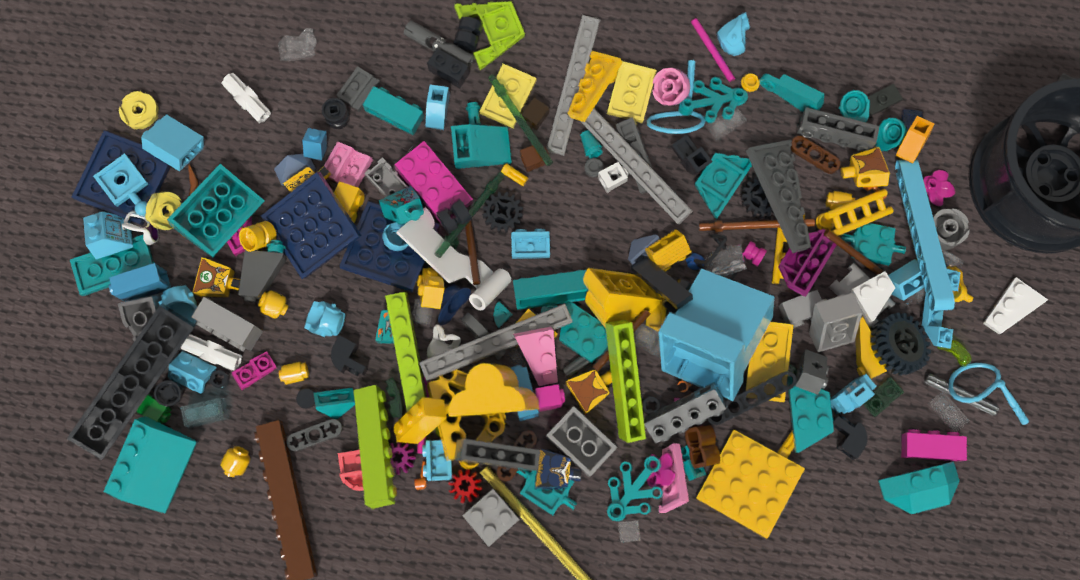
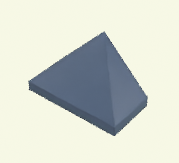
M304 154L287 155L274 168L282 186L285 181L307 167L316 171L311 158L304 157Z
M658 235L634 239L631 242L628 257L631 265L644 257L649 259L645 248L660 240Z

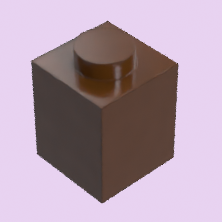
M541 142L520 150V157L527 172L548 164L549 152L546 147L543 148Z

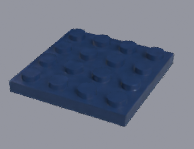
M104 130L71 198L125 219L129 212L135 211V204L129 198L117 207L93 176L125 153L148 182L146 187L136 193L141 201L148 203L152 194L159 192L171 166L143 150L141 144ZM125 176L118 177L117 184H123ZM130 216L129 221L141 226L145 222L144 219Z
M316 172L261 215L264 221H268L274 226L277 236L276 240L283 242L282 245L286 247L284 252L301 279L307 278L362 236L321 172Z
M368 201L357 225V229L362 236L347 247L340 263V269L413 293L419 278L418 276L421 274L426 261L410 246L402 251H393L385 246L382 238L383 231L388 224L394 222L383 216L380 205ZM434 223L433 229L436 232L439 230V224Z

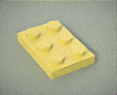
M623 62L618 70L607 114L624 119L633 117L636 122L643 123L653 86V79L657 70Z
M503 64L480 109V114L514 129L537 78Z

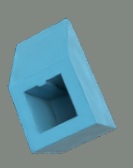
M430 84L425 127L444 130L450 98L449 87Z

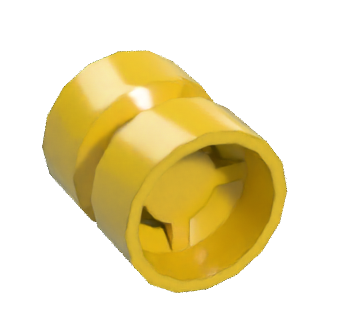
M268 221L242 228L239 233L241 245L250 252L266 247L268 243H271V240H276L277 238L274 226Z

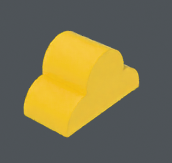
M588 268L583 278V282L589 290L586 294L585 302L604 327L607 322L619 320L633 322L644 309L652 312L662 301L654 289L635 274Z
M479 364L468 373L465 383L466 390L457 393L452 398L449 405V417L538 410L539 402L531 390L518 386L517 376L509 367L495 364Z

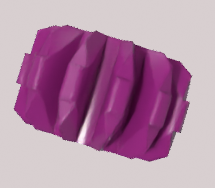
M397 442V447H395L394 443H390L392 448V458H390L394 470L396 469V474H401V468L405 473H408L406 466L414 467V464L409 461L416 460V456H409V454H412L415 450L413 448L407 450L409 447L408 443H405L403 447L402 442ZM397 453H399L400 455L403 454V457L401 458V463H399V461L395 462L394 460L397 458Z

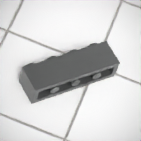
M460 439L456 443L454 460L537 471L540 450Z

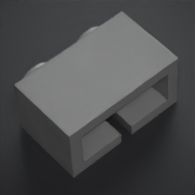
M818 290L808 293L806 297H796L781 303L778 307L785 324H793V327L797 328L804 325L805 320L811 319L812 321L815 303L822 299Z

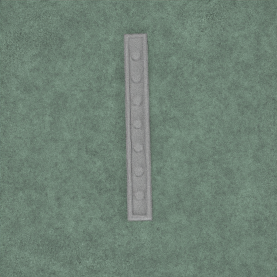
M582 15L547 145L548 152L565 155L574 121L567 113L575 93L579 91L580 79H583L586 73L584 69L590 60V53L593 49L600 19Z
M593 108L586 121L582 123L672 219L680 225L693 212L691 208L604 117Z
M563 304L419 363L426 381H430L518 345L513 335L515 333L552 327L553 330L571 324L573 321L566 305Z

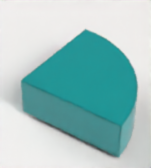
M498 302L494 308L493 317L496 326L500 328L512 316V313Z

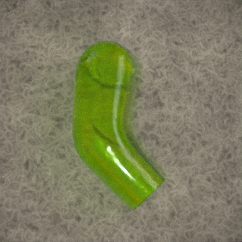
M952 340L951 349L937 346V349L952 353L961 366H967L972 360L970 353L956 340Z

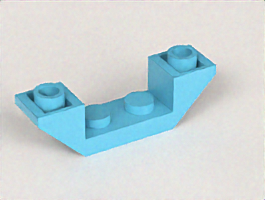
M947 269L952 291H958L960 272ZM925 295L922 326L934 346L951 349L953 329L941 327L943 311H931L927 296Z

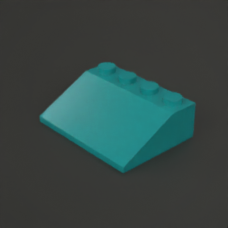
M219 164L167 220L169 225L211 257H214L265 200L223 165Z
M144 416L135 419L103 492L121 501L166 513L198 441L149 417Z

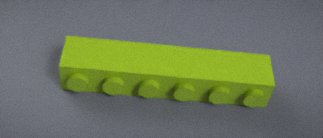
M407 292L386 295L385 298L408 412L422 397L427 398L422 368L419 363L420 357Z
M626 320L607 322L605 327L618 435L620 439L627 443L644 440L646 436L632 322Z
M377 385L354 390L365 505L372 509L395 504L397 491L392 479L395 473L390 461L392 450L388 443L390 431L386 424V420H388V413L384 406L386 395Z

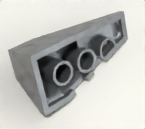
M163 293L118 303L122 322L131 331L134 341L159 307L158 302L162 300L161 295ZM169 365L163 373H168Z

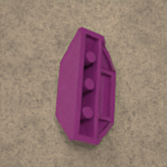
M825 229L809 233L811 247L807 250L792 253L789 248L778 266L788 288L804 297L811 290L837 246L823 235Z

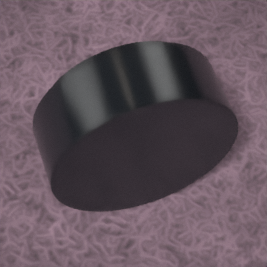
M310 389L300 390L296 396L297 404L304 409L312 408L315 405L314 392Z

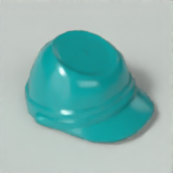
M858 90L847 92L840 101L839 109L842 116L865 123L868 121L870 100H868L867 95Z
M897 118L884 119L879 126L875 146L880 147L881 151H888L901 145L907 134V128L904 123Z

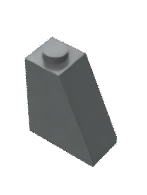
M245 250L238 295L244 298L246 302L255 303L256 300H260L264 292L267 293L285 264L287 257L283 253L250 252Z

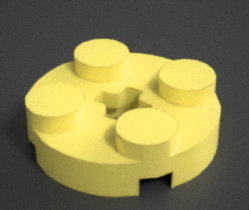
M136 91L123 98V103L119 107V115L123 122L131 128L144 129L158 119V105L149 94ZM137 107L143 108L140 114H135Z
M171 192L152 194L146 206V220L157 229L171 230L173 227L169 225L167 219L181 205L179 201L181 199ZM167 206L168 214L163 215L162 209Z

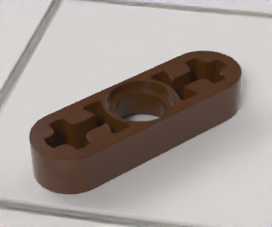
M803 136L793 138L792 146L790 147L793 153L827 174H833L839 169L840 160L836 156ZM800 141L802 142V147L798 149L796 148V143ZM809 146L810 148L808 149V151L806 152V154L803 153V152L806 150V148ZM817 151L820 155L819 159H812L810 152ZM825 156L826 158H825V160L823 161V163L821 164L820 161H821V160L823 159V157ZM831 161H833V162H834V164H833L834 167H832V168L830 169V168L828 167V165H829L828 163H830Z
M524 431L513 446L517 447L518 443L522 446L525 441L523 436L528 437L530 434L532 435L533 443H528L525 448L533 449L537 443V437L532 431ZM498 467L497 476L500 480L507 482L513 479L519 469L511 468L509 470L511 476L503 478L501 469L506 468Z

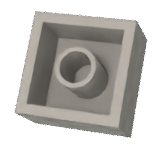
M494 489L463 515L488 547L519 521V518Z

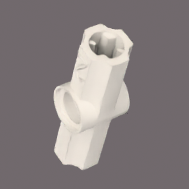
M234 73L224 77L221 82L223 86L234 96L233 98L244 110H247L258 123L264 122L269 118L271 112L249 86H246Z
M189 335L181 347L182 350L197 355L200 359L215 365L219 364L233 371L239 368L242 361L241 355L224 349L223 346L209 340L205 341L193 335Z

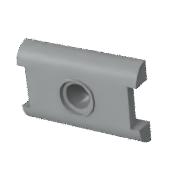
M853 263L847 268L850 272L840 282L835 280L829 288L837 296L841 294L847 295L851 294L850 290L870 280V278ZM890 297L879 314L886 307L890 309L895 305V302ZM862 311L861 318H864L869 328H871L878 322V320L875 318L874 321L869 323L868 319Z

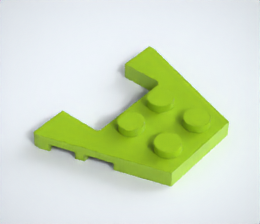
M512 2L454 5L459 20L462 17L474 18L478 16L483 24L490 47L474 52L479 70L485 68L525 37Z

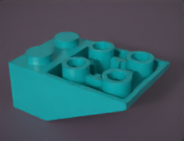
M472 124L451 126L456 169L502 165L506 163L512 164L508 127Z

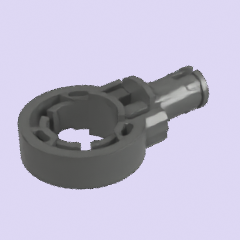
M470 313L465 314L461 318L463 324L475 335L476 339L489 334L487 328H484ZM506 350L494 354L496 359L499 360L506 353Z

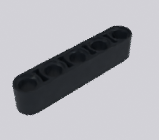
M785 371L736 395L733 401L740 405V409L737 412L729 410L728 405L733 401L726 400V409L722 413L721 420L714 421L709 417L708 421L713 425H720L792 389L797 382L796 376L789 371ZM787 374L793 378V382L789 386H785L782 383V377ZM766 384H773L775 386L773 394L768 395L764 392ZM751 392L757 395V401L752 404L746 401L747 394Z

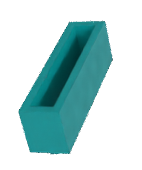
M587 270L513 280L517 310L585 300L589 290L585 286L583 278Z

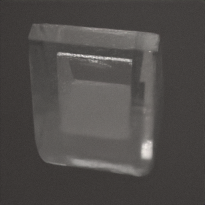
M519 345L515 346L505 357L513 366L522 365L523 368L527 364Z

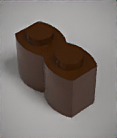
M711 425L698 426L685 431L686 442L690 448V460L694 469L720 464V453L715 445L716 436Z

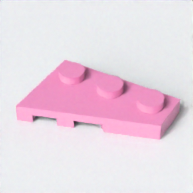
M552 327L513 334L537 384L542 386L557 383Z
M673 443L662 450V456L666 453L671 455L673 460L671 470L676 475L674 481L669 486L663 485L662 487L664 494L662 505H659V513H666L689 502L680 444Z

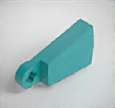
M763 74L759 80L762 87L776 93L802 112H804L806 107L820 111L824 104V93L785 74L780 79L769 74Z

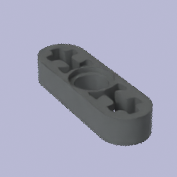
M335 419L314 425L289 435L286 441L287 447L292 451H301L340 436L343 426L341 422ZM332 423L336 426L338 425L339 428L336 429L335 434L332 431L326 432L327 437L324 438V431L321 427L324 426V429L327 430L331 428ZM313 430L320 432V438L317 441L310 439V433ZM305 433V438L309 444H306V441L298 443L299 447L291 445L294 437L302 439L304 438L302 434Z

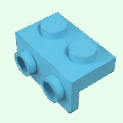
M517 229L515 232H511L512 259L550 258L549 231L535 229L534 232H527L525 229Z
M182 351L169 364L168 378L202 394L205 384L217 367Z
M426 440V445L422 446L423 457H426V465H423V476L427 477V481L452 480V460L446 461L441 440Z

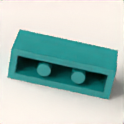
M373 86L363 103L366 112L413 136L424 118L423 111L419 106L406 103L400 96L394 97L390 95L389 91L382 87L378 89Z

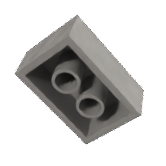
M853 293L841 294L836 298L824 299L815 303L809 334L817 352L855 341L862 310Z
M203 297L192 315V318L197 320L196 325L210 333L212 332V334L226 342L230 339L229 344L243 352L245 349L251 351L263 332L255 325Z
M574 406L546 435L588 477H591L617 448Z

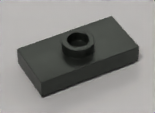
M894 84L868 96V100H870L869 117L903 100Z

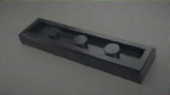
M647 257L631 266V270L676 309L693 300V295Z

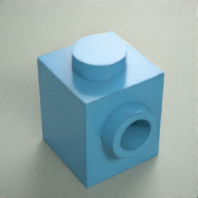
M308 128L302 140L304 157L322 160L327 150L326 131Z

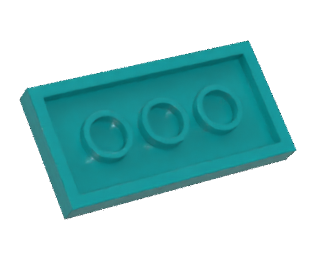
M143 235L132 238V248L99 259H95L92 253L70 259L79 294L86 296L109 288V284H111L109 277L153 264L154 261L149 245L144 242Z

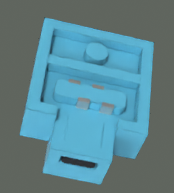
M867 374L855 378L830 398L832 410L836 414L841 412L845 414L853 411L875 395L872 390L877 386Z

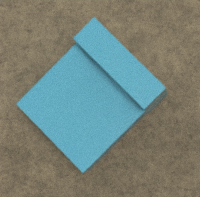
M701 269L689 289V292L693 295V300L679 308L676 314L669 312L659 330L661 368L663 372L701 388L715 382L722 396L733 401L743 383V373L773 318L774 296Z

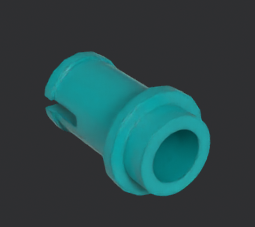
M477 102L467 103L466 107L469 124L481 125L479 117L480 106Z

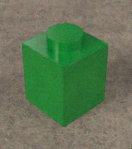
M147 395L136 412L162 424L170 419L172 408L159 404L155 397Z

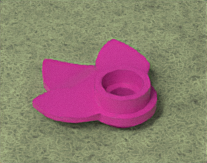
M943 170L934 171L931 176L923 178L929 200L934 205L940 207L943 205V198H948L955 194L954 186L947 181L948 173Z
M669 453L659 458L661 461L660 470L652 472L647 479L650 487L662 488L663 485L669 486L674 481L676 473L671 470L673 460ZM652 461L650 465L652 468H656L657 463Z

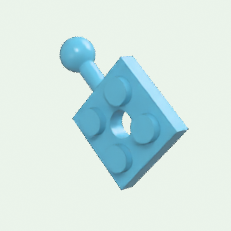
M124 153L93 177L114 205L118 207L130 198L135 204V212L139 216H145L147 202L141 201L136 193L146 187L148 182ZM125 176V182L120 185L117 184L118 177Z

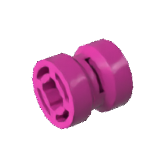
M750 241L741 256L746 257V260H752V264L758 266L767 250L758 248L754 242Z

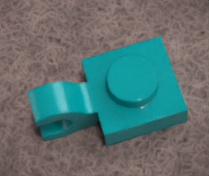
M688 445L685 446V449L682 447V458L685 460L683 466L689 481L706 475L704 467L694 469L692 466Z

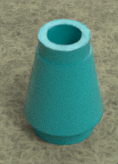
M589 130L580 134L585 155L590 159L599 157L603 153L602 145Z

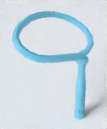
M688 60L687 77L690 80V92L687 98L691 100L696 61ZM679 111L664 112L650 116L647 119V126L659 132L683 134L703 127L705 118L700 113L693 111L691 115L701 120L700 124L694 127L667 129L653 125L651 122L655 119L682 115Z
M972 363L964 365L952 373L949 379V392L955 400L963 403L977 402L999 387L1022 425L1029 422L1025 413L1019 407L1018 402L1006 388L1005 381L1001 380L1000 370L995 366L986 363ZM982 367L991 369L996 373L994 383L978 396L962 397L957 395L953 389L955 378L966 369Z

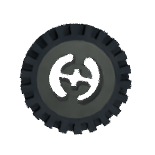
M905 313L891 314L878 321L873 327L874 330L871 331V335L874 337L870 338V342L875 343V345L871 346L872 350H877L878 352L874 354L875 358L881 357L880 365L886 363L885 369L887 371L891 370V373H898L901 376L904 374L908 375L924 367L930 359L928 355L931 354V350L927 349L931 344L925 341L929 337L927 334H922V331L925 330L924 327L918 328L917 326L920 323L917 320L912 322L913 317H907Z

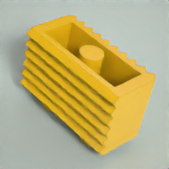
M674 230L667 236H664V238H661V240H658V242L645 248L649 259L663 271L669 270L671 265L678 261H683L691 253L685 236L678 230Z

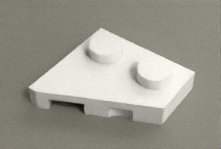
M885 271L850 291L854 294L860 308L870 323L875 320L894 291L895 286Z

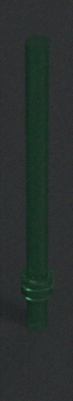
M491 74L488 79L495 88L494 92L496 95L501 97L547 166L552 165V159L508 96L505 86L500 84L494 74Z
M499 172L492 181L488 182L484 192L468 210L472 218L489 196L498 189V185L505 177L502 172ZM469 222L464 225L458 224V228L449 234L434 253L436 257L441 258Z

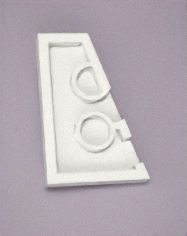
M1016 277L1009 284L983 324L997 334H1001L1048 299Z

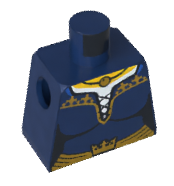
M540 449L534 490L567 489L569 480H581L582 470L570 468L571 458Z

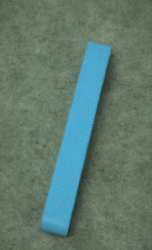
M917 159L914 163L906 160H897L895 163V169L898 171L896 177L929 308L931 311L953 310L955 305L954 295L919 162Z

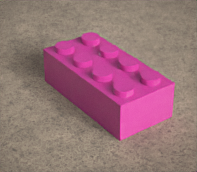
M425 141L394 164L396 171L414 189L421 201L438 221L436 212L444 207L449 208L450 203L460 199L466 208L472 204L473 199Z

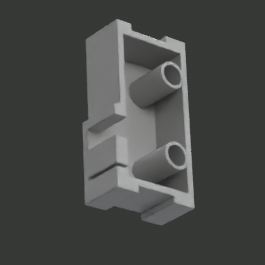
M383 157L377 161L378 164L364 173L366 178L384 197L408 187Z

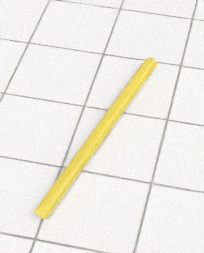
M488 466L483 469L480 474L509 503L508 505L519 514L518 516L529 525L528 527H531L530 529L541 538L540 540L546 544L549 550L553 551L552 553L558 557L559 561L563 562L564 566H567L566 568L570 570L569 572L572 571L571 574L575 575V578L577 577L579 580H591L569 554L562 549L559 543L550 536L549 532L545 531V528L538 523L539 521L534 516H531L532 514L528 512L525 506L523 507V504L516 499L517 497L513 496V493L506 488L507 486L503 485L502 481H499L500 479L496 477L497 475L493 474Z

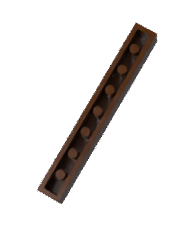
M277 420L256 426L257 431L254 432L256 442L260 444L259 458L261 462H264L265 467L263 477L265 482L268 481L269 489L267 490L269 501L273 503L274 509L271 510L273 520L277 521L278 526L276 536L278 541L281 540L282 548L280 549V554L287 566L284 569L285 577L287 580H307L318 577L290 451L286 443L287 438L283 422Z

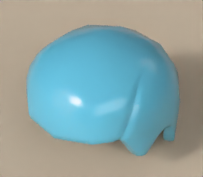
M394 222L385 227L382 238L385 246L390 250L402 251L409 246L396 233L404 224L400 225Z

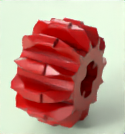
M470 469L466 470L465 476L462 470H458L460 477L458 478L455 474L452 475L456 482L450 481L449 485L455 486V488L450 489L449 492L454 493L457 491V494L453 497L455 500L462 495L461 503L465 502V496H467L469 502H472L471 494L476 498L479 497L474 491L475 489L482 490V487L476 486L482 480H473L477 476L476 472L469 477ZM465 480L471 484L466 492H464V489H460V486L463 485L462 482Z

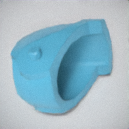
M746 12L725 24L717 32V38L722 49L729 55L737 56L745 52L746 30L750 28Z
M186 285L171 287L163 291L161 295L162 300L158 302L159 305L163 303L195 324L197 320L192 318V315L198 306L193 292Z
M314 301L309 310L304 328L323 337L338 336L344 326L345 313L337 308L336 304Z

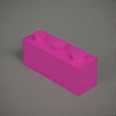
M909 429L908 433L901 434V457L966 461L967 437L959 436L958 432H947V435H940V431H927V434H921L920 430Z

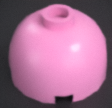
M662 69L653 79V95L663 105L672 106L680 104L689 95L690 80L679 69Z

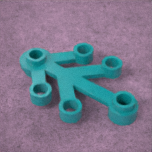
M713 77L709 86L711 89L719 90L726 95H720L704 87V83L697 80L693 84V91L709 98L695 101L686 98L679 104L678 111L680 114L688 116L692 114L695 108L713 105L704 117L706 122L713 123L723 103L730 102L729 106L725 107L722 112V117L730 120L734 115L736 107L747 101L748 94L742 88L732 89L721 84L722 81L718 77Z
M655 456L648 457L644 462L645 469L633 484L631 480L633 465L626 461L621 463L620 470L623 474L625 492L621 500L618 491L621 485L620 479L611 477L608 480L612 503L607 508V514L611 520L622 521L627 514L641 513L646 515L651 512V505L647 502L641 503L639 506H627L632 499L662 498L664 492L660 487L639 491L652 472L660 470L661 461ZM652 461H656V468L651 467ZM625 464L629 465L628 471H625L623 469V466ZM613 479L617 481L616 487L611 485ZM655 489L660 490V495L658 497L654 495ZM643 505L648 506L647 512L642 511ZM617 507L621 510V513L619 515H616L614 513V510Z

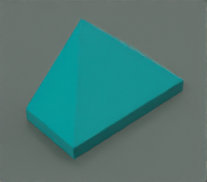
M353 388L313 393L316 410L333 419H339L355 405Z

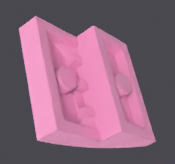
M337 142L324 166L332 174L328 179L336 183L340 181L359 187L365 176L364 173L369 169L373 159L370 156L355 151L350 146Z

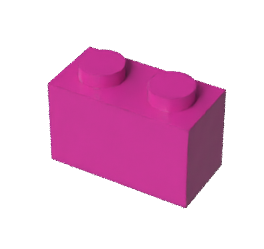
M559 384L535 388V395L539 402L538 412L558 409L562 407V403H565L564 390L559 389Z

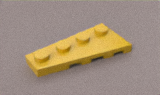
M591 51L590 62L586 64L584 69L586 73L584 78L580 79L579 91L575 93L567 113L570 118L582 122L586 121L623 62L620 58Z

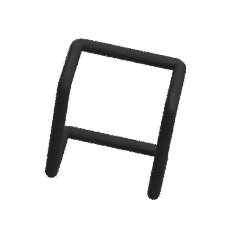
M712 234L711 237L719 246L707 262L694 259V263L700 269L706 270L703 265H710L722 248L730 257L742 260L729 278L733 280L746 262V257L731 253L724 245L727 241L726 236Z

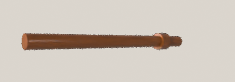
M803 219L807 227L815 226L814 219ZM777 220L699 223V231L714 230L715 232L735 229L781 228Z

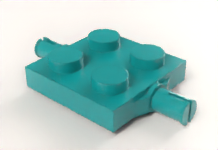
M868 223L856 228L853 235L845 233L841 235L842 240L851 242L854 249L873 263L889 266L893 252L902 254L906 252V246L895 244L896 228Z
M517 471L518 474L526 478L525 486L520 494L552 516L563 503L572 510L575 508L573 505H577V502L568 497L569 490L574 481L569 480L567 489L534 490L537 471Z

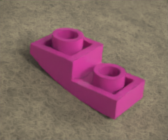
M266 351L251 359L248 364L233 371L232 376L240 389L243 390L274 371L277 367Z

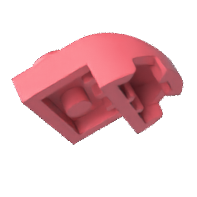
M360 450L338 453L342 482L352 490H364Z

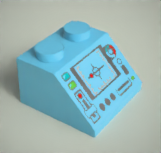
M99 212L83 218L85 244L95 259L133 247L132 231L127 228L125 230L122 229L124 218L106 212Z

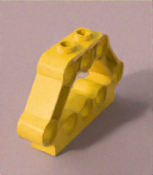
M454 370L451 372V379H445L442 375L437 377L436 381L428 382L427 390L429 397L441 399L442 395H447L452 400L455 394L449 389V385L465 391L468 374L460 370ZM450 403L445 404L446 415L449 414ZM505 413L480 415L485 419L486 424L475 441L492 443L496 437L500 436L505 429ZM461 416L455 417V423H449L445 419L437 426L446 461L454 460L456 442L451 439V434L458 433L461 439H466L465 431L459 426ZM490 423H495L498 426V432L490 430ZM459 461L464 469H473L478 465L477 463L469 464Z

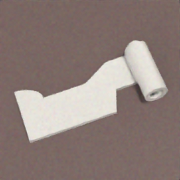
M426 207L423 209L424 214L418 220L407 222L396 232L448 283L465 277L473 285L469 257L458 253L433 229L434 219ZM477 260L481 284L474 285L477 289L470 295L469 301L477 310H484L511 283V277L508 271L497 269L493 272L485 263Z

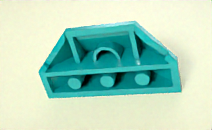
M954 461L878 480L884 500L909 514L950 505L960 481Z

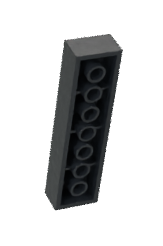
M163 303L159 305L67 439L103 460L191 334L196 324Z

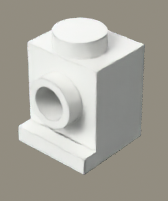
M619 162L598 173V179L607 193L627 182L628 178L627 170ZM616 176L617 179L613 181L610 177Z

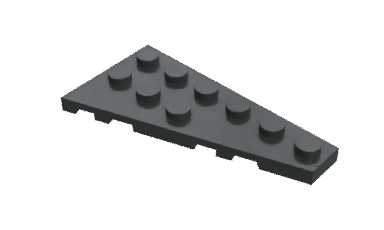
M792 140L750 147L746 150V153L792 253L807 250L811 247L808 228L803 220V215L805 214L804 207H801L800 204L802 195L798 173L794 170L793 165L795 157L794 154H791L790 149Z

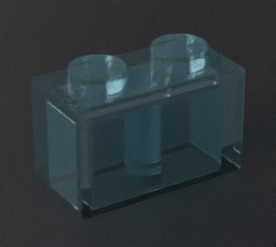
M222 398L181 407L185 427L193 428L229 419L226 400Z

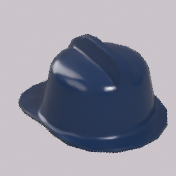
M451 283L444 289L441 311L438 316V323L440 325H446L450 322L459 308L467 302L471 294L469 288L461 289L454 283Z

